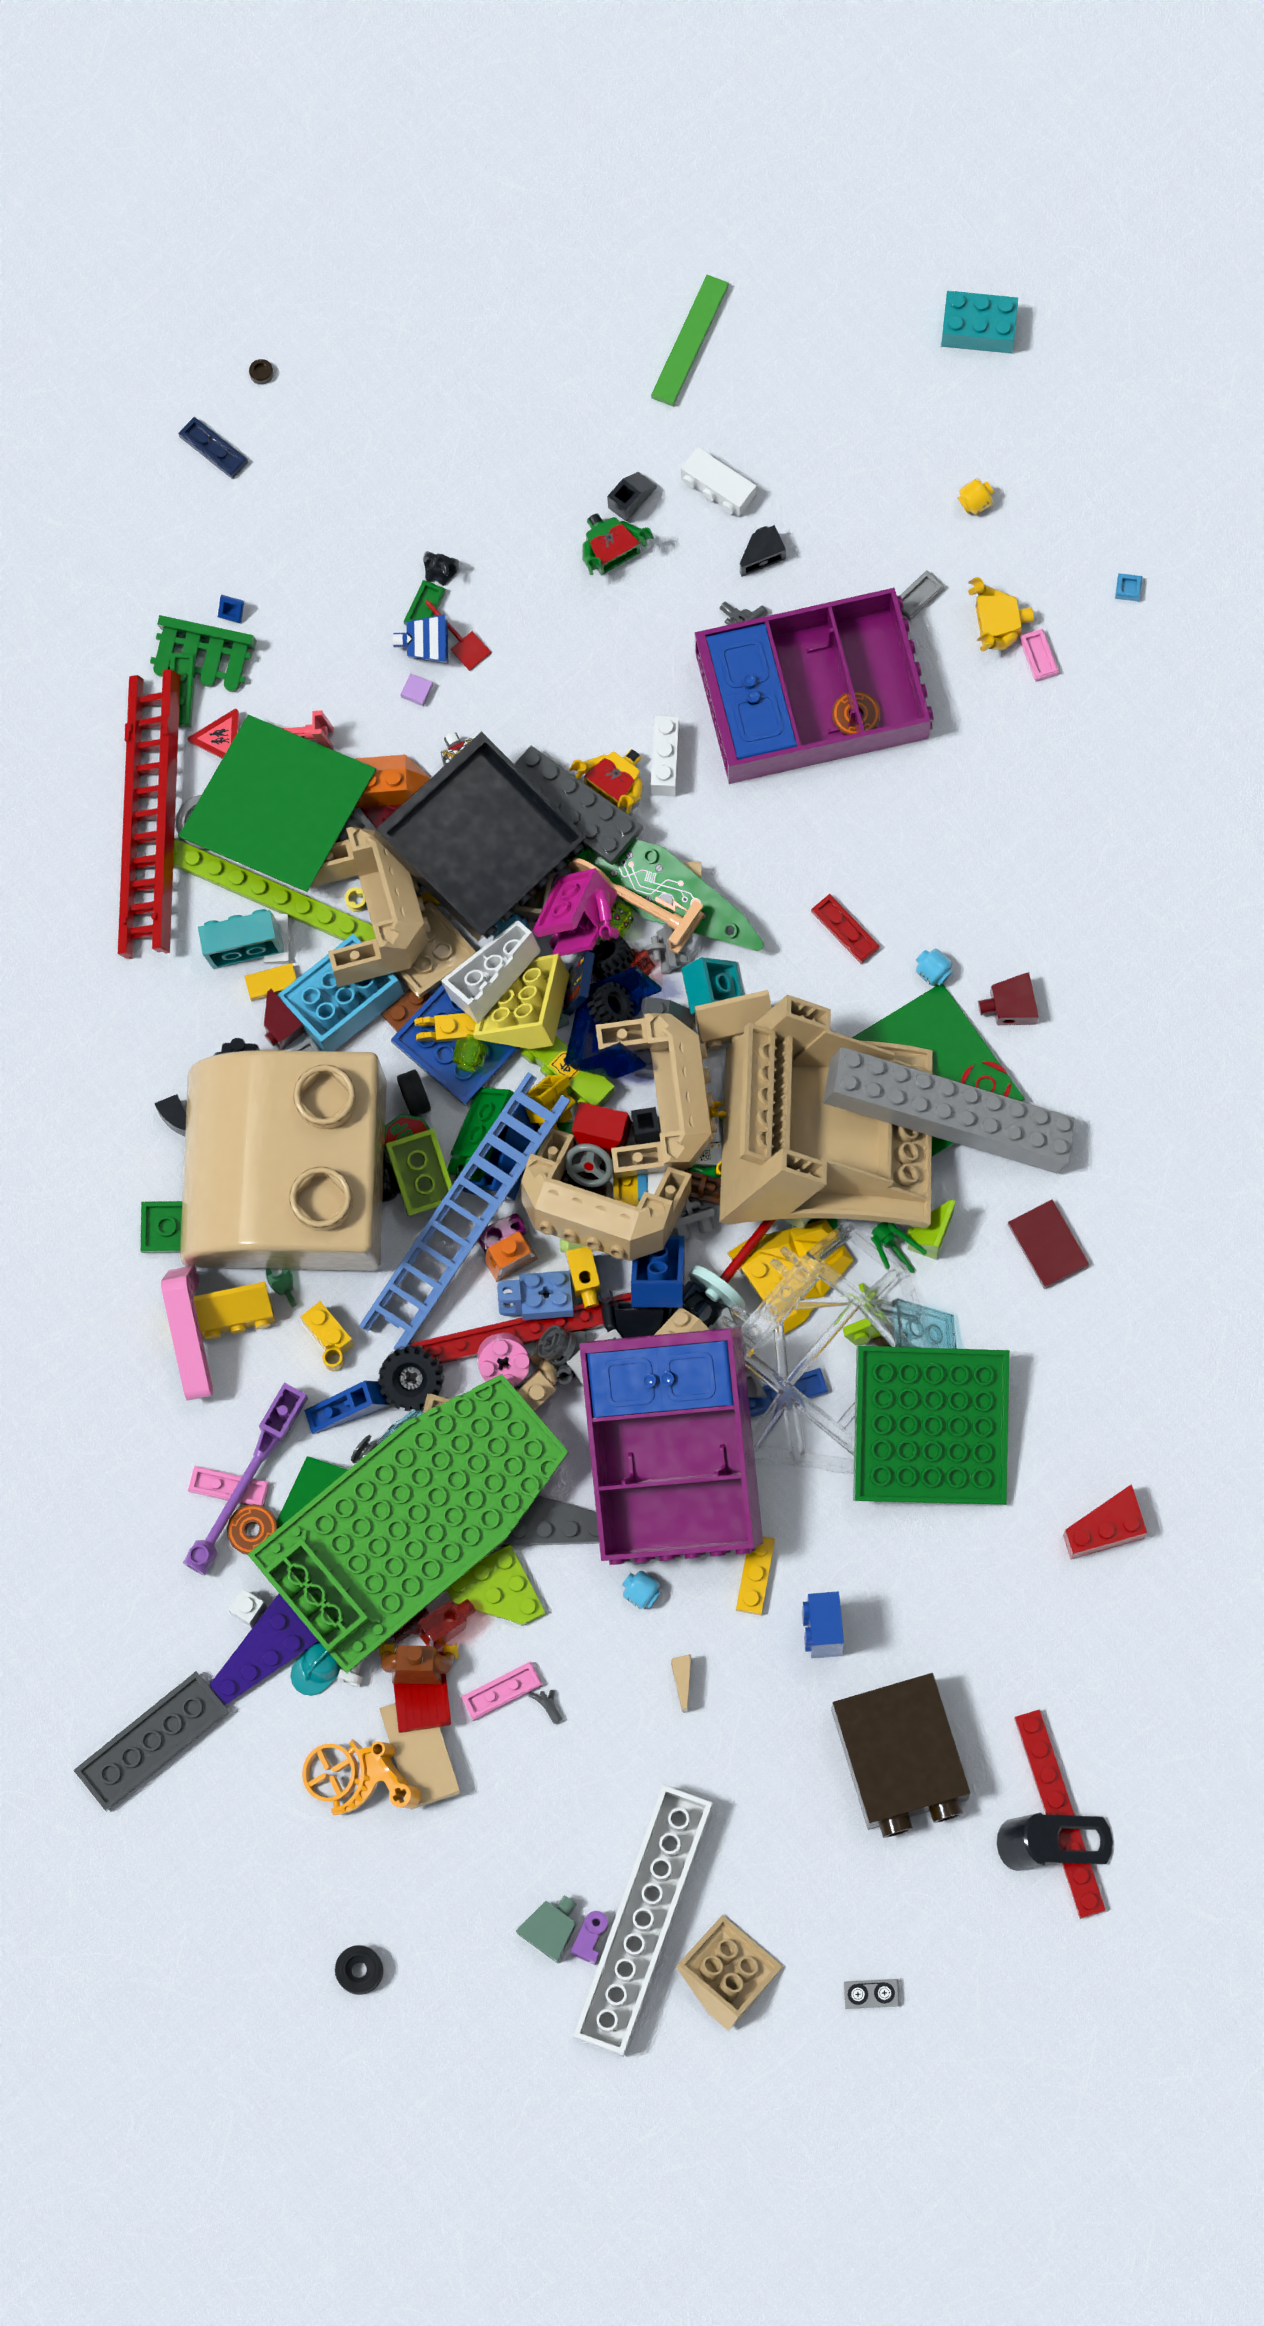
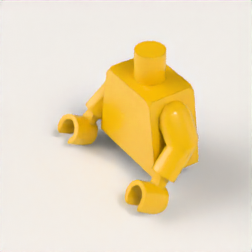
M975 577L968 581L969 584L974 586L968 590V593L970 595L978 593L979 595L976 597L975 607L981 635L977 641H982L980 650L983 652L988 648L1006 650L1021 635V624L1034 622L1032 607L1018 609L1016 597L984 584L981 578Z

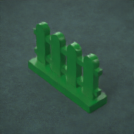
M159 615L157 625L162 630V634L157 633L156 640H160L156 658L151 657L150 663L154 664L153 670L157 676L163 677V670H169L171 653L174 652L175 644L183 645L182 653L195 654L196 659L199 649L207 651L203 668L195 667V673L201 674L200 681L205 687L213 686L216 678L224 679V687L229 692L237 691L240 683L245 684L246 678L242 676L245 660H250L252 655L248 652V649L255 650L257 642L253 635ZM178 633L186 635L185 639L177 637ZM201 638L209 640V644L202 643ZM230 644L233 646L232 649L225 648L224 645ZM222 654L230 656L226 673L218 671Z

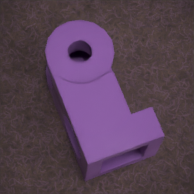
M592 1911L586 1916L571 1949V1955L593 1965L596 1964L599 1952L594 1951L599 1937L607 1931L608 1927L605 1914L600 1911Z

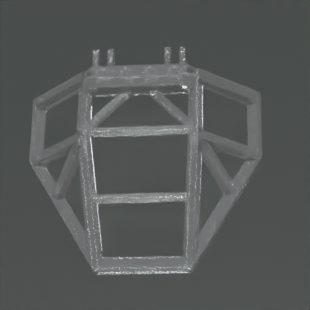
M849 1219L845 1220L800 1258L784 1246L780 1251L794 1266L788 1270L781 1261L775 1258L772 1259L770 1262L771 1266L784 1277L751 1316L737 1304L731 1307L733 1313L745 1321L741 1326L745 1367L778 1393L752 1431L755 1459L798 1467L825 1469L826 1471L854 1474V1459L805 1452L800 1412L854 1456V1436L845 1428L855 1418V1402L840 1420L836 1422L793 1385L858 1309L892 1347L913 1346L887 1317L913 1323L922 1348H937L907 1265L883 1247L890 1268L886 1269L889 1272L865 1293L824 1262L825 1259L850 1240L885 1268L871 1237ZM820 1278L842 1295L803 1299ZM899 1284L907 1306L881 1299ZM848 1305L788 1375L783 1323L787 1316L793 1310ZM723 1316L720 1320L727 1328L738 1327L729 1317ZM773 1333L778 1373L755 1355ZM784 1414L789 1449L762 1446Z

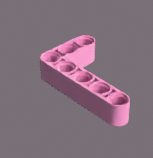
M195 1265L170 1269L161 1280L163 1299L186 1400L213 1396L210 1371L193 1294L199 1287V1278Z

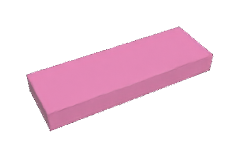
M194 1466L188 1491L228 1501L242 1476ZM252 1479L239 1503L264 1506L269 1482Z
M530 1661L461 1696L474 1721L543 1685Z

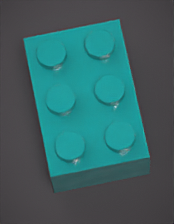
M947 291L941 347L1012 354L1018 297Z
M259 909L246 916L233 915L228 920L220 922L212 920L198 927L202 954L213 969L285 952L280 925L270 910Z

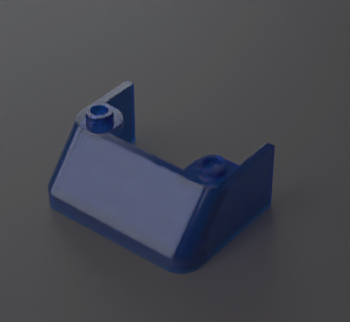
M635 966L590 984L589 996L592 991L606 983L620 984V989L623 987L626 989V995L630 994L631 998H629V1001L634 1003V1006L631 1007L634 1009L632 1016L635 1017L641 1010L642 1000L645 997L661 992L662 987ZM586 1000L576 1010L565 1058L566 1063L574 1070L613 1079L646 1068V1063L621 1042L599 1050L596 1025L599 1022L595 1023L592 1020L595 1016H590L589 1011L592 1009L587 1007V1003L590 1001Z

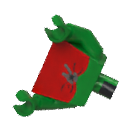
M596 513L587 519L591 530L586 533V541L582 546V560L588 567L590 575H593V570L598 569L602 576L640 554L639 541L645 547L647 546L646 540L649 538L654 540L655 537L648 527L641 529L625 521H619L615 517L604 522L600 515Z

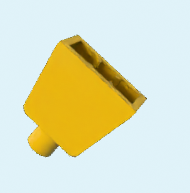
M585 1246L566 1251L567 1263L576 1298L582 1297L585 1309L599 1306L597 1294L601 1292L592 1250ZM583 1280H590L589 1283H582Z

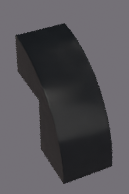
M178 1094L154 1103L165 1124L176 1133L185 1136L186 1114Z

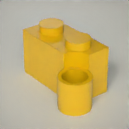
M319 1301L300 1317L305 1327L325 1350L322 1356L325 1367L330 1371H338L344 1365L343 1354L350 1350L354 1344L346 1331L323 1303ZM336 1354L340 1356L336 1364L327 1363V1358L330 1355Z

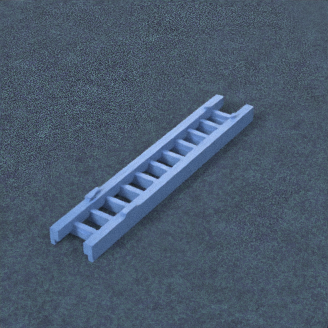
M529 1072L359 1325L369 1332L379 1315L382 1314L385 1316L386 1321L397 1328L399 1326L405 1331L394 1346V1350L400 1346L406 1347L411 1342L525 1171L530 1154L535 1155L571 1101L561 1095L553 1109L549 1111L528 1097L527 1093L537 1080ZM520 1104L545 1120L537 1132L513 1117ZM506 1125L531 1141L523 1154L498 1138ZM492 1146L517 1162L509 1175L484 1159ZM478 1167L503 1183L494 1197L469 1181ZM464 1188L490 1203L480 1219L455 1203ZM451 1208L476 1224L466 1240L441 1224ZM437 1229L462 1245L452 1261L427 1245ZM423 1250L448 1266L438 1282L413 1267V1264ZM408 1272H411L433 1287L424 1303L399 1288ZM394 1293L419 1308L410 1324H407L385 1309Z

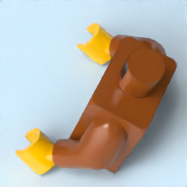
M392 1642V1644L383 1643L379 1647V1657H381L382 1669L388 1673L393 1672L392 1683L442 1685V1674H446L451 1670L454 1660L459 1658L458 1643H455V1645L443 1644V1655H440L433 1646L399 1645L395 1651V1643Z

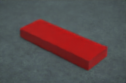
M830 893L811 909L816 918L860 964L879 949L880 946Z

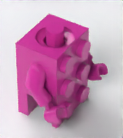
M596 868L557 877L533 928V932L537 937L554 934L549 945L554 950L552 955L559 954L560 956L593 949L599 935L609 941L610 937L617 939L619 937V930L611 926L610 923L612 920L611 910L617 894Z

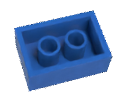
M669 1236L663 1250L632 1260V1307H683L685 1236Z
M839 1591L808 1594L807 1601L803 1602L802 1606L803 1626H808L805 1627V1652H810L811 1659L842 1656L844 1638Z

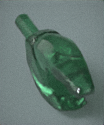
M266 1269V1279L269 1286L277 1294H285L291 1307H295L297 1303L290 1292L293 1290V1274L291 1269H280L282 1272L279 1276H274L270 1269Z

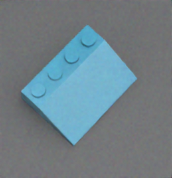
M352 934L335 949L361 943V941ZM327 954L277 996L303 1024L304 1030L323 1051H335L405 993L398 979L392 973L337 988L329 954Z

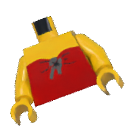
M630 749L624 757H621L616 752H611L608 755L603 754L586 761L574 760L569 768V771L575 770L578 772L575 776L577 779H580L585 774L584 783L619 809L623 810L626 807V813L628 814L631 812L632 807L641 799L643 782L640 779V770L635 767L641 760V756L633 749Z

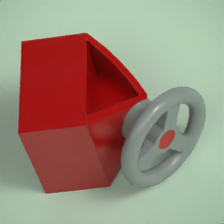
M579 1101L572 1127V1132L579 1145L571 1148L565 1157V1169L575 1182L586 1187H599L611 1179L614 1172L611 1148L627 1145L632 1126L628 1113ZM583 1152L581 1162L572 1165L573 1157L577 1153ZM605 1162L606 1172L599 1168L601 1163ZM582 1171L593 1173L599 1179H585L577 1173Z

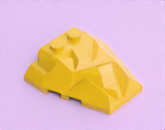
M823 1219L808 1223L804 1228L793 1227L764 1235L738 1270L741 1274L744 1273L768 1308L769 1316L784 1336L808 1319L812 1310L817 1304H820L824 1299V1295L836 1284L853 1263L854 1259L827 1220ZM748 1240L727 1252L731 1260L735 1258Z

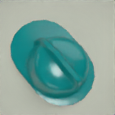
M318 1641L310 1646L293 1665L290 1675L291 1682L294 1688L303 1695L312 1696L320 1694L338 1677L339 1671L342 1668Z

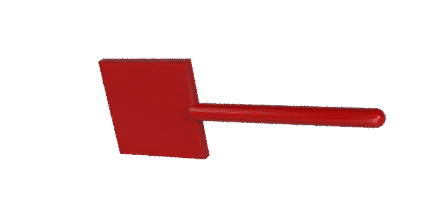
M429 600L425 601V604L436 616L442 615ZM448 622L449 631L459 641L450 650L470 671L491 654V651L473 631L462 638Z

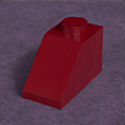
M272 989L267 991L264 1018L266 1034L264 1036L273 1047L278 1045L283 1050L301 1036L305 1030L303 1024Z

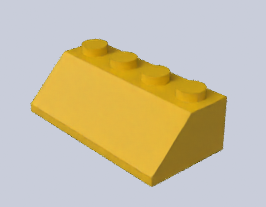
M265 1281L193 1296L201 1334L206 1339L218 1338L221 1336V1333L225 1332L239 1334L245 1332V1328L254 1326L256 1329L269 1327L270 1323L275 1322L271 1296Z

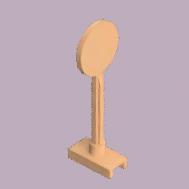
M572 858L568 864L572 873L596 868L618 897L667 923L669 927L674 929L668 942L670 950L676 954L680 953L705 916L701 912L703 905L696 901L693 902L687 913L682 917L676 913L668 912L623 886L612 883L599 868L583 859Z

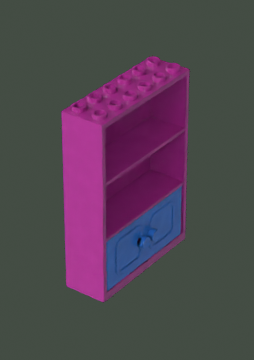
M895 587L695 632V654L729 784L929 738V730L933 729V712L931 706L927 707L926 698H928L925 684L920 683L919 676H922L919 662L914 661L915 645L913 639L909 640L907 632L910 631L908 619L902 616V610L904 609L901 595H896ZM854 691L868 693L877 701L880 707V721L875 729L864 731L861 719L863 712L858 708ZM844 693L847 695L850 706L848 727L855 726L856 733L844 735L839 732V729L835 727L832 721L834 703Z
M734 1327L580 1343L601 1561L609 1560V1565L624 1564L626 1561L634 1558V1563L649 1562L651 1559H655L656 1556H659L660 1561H666L680 1557V1554H685V1559L701 1557L700 1555H705L706 1552H710V1556H723L726 1553H730L731 1550H736V1554L752 1553L751 1551H755L757 1546L763 1544L742 1328Z

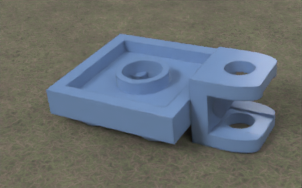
M569 1271L519 1274V1280H507L497 1284L500 1315H522L523 1320L573 1317ZM506 1289L512 1290V1293L504 1294L503 1291ZM542 1293H551L549 1298H544L541 1295ZM513 1303L512 1307L504 1306V1304Z

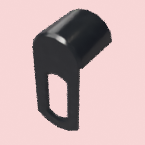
M1040 1812L1005 1821L997 1834L998 1854L1003 1863L1015 1871L1044 1866L1045 1863L1107 1864L1112 1854L1113 1839L1110 1827L1104 1817L1043 1815ZM1061 1829L1096 1830L1100 1837L1098 1851L1063 1850L1059 1842Z

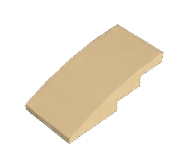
M396 1704L379 1708L389 1742L395 1747L394 1758L398 1771L406 1778L409 1785L417 1787L420 1791L421 1800L415 1808L460 1794L440 1727L399 1733Z

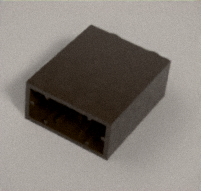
M933 1673L832 1702L831 1711L868 1830L880 1826L883 1838H888L912 1830L913 1826L910 1817L930 1812L933 1823H939L963 1815L960 1802L967 1801L971 1793Z

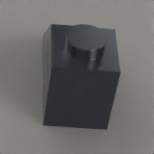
M775 525L761 527L752 534L740 561L741 577L786 559V548Z

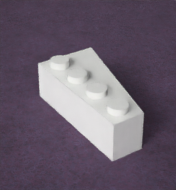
M517 920L443 978L441 982L449 998L475 1022L479 1023L541 950L533 933Z

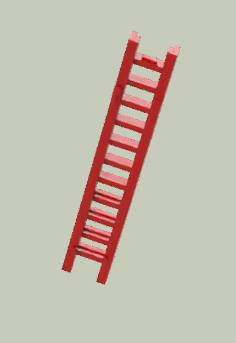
M172 669L163 670L162 693L148 694L147 696H143L144 679L138 675L129 676L128 713L124 739L126 741L118 931V954L126 959H131V956H133V940L152 937L153 950L158 953H170L181 676ZM161 704V716L142 719L143 707ZM161 727L160 739L141 742L142 730ZM160 750L159 762L140 765L141 753ZM159 773L158 785L139 788L140 776ZM158 796L157 808L138 811L140 798ZM157 819V831L137 834L138 822ZM156 843V855L137 857V845ZM155 867V878L136 881V870ZM154 890V901L135 904V893ZM151 914L153 925L134 927V916Z

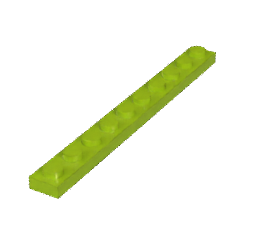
M174 838V867L280 914H288L290 918L339 940L345 941L352 934L361 942L376 939L371 924Z

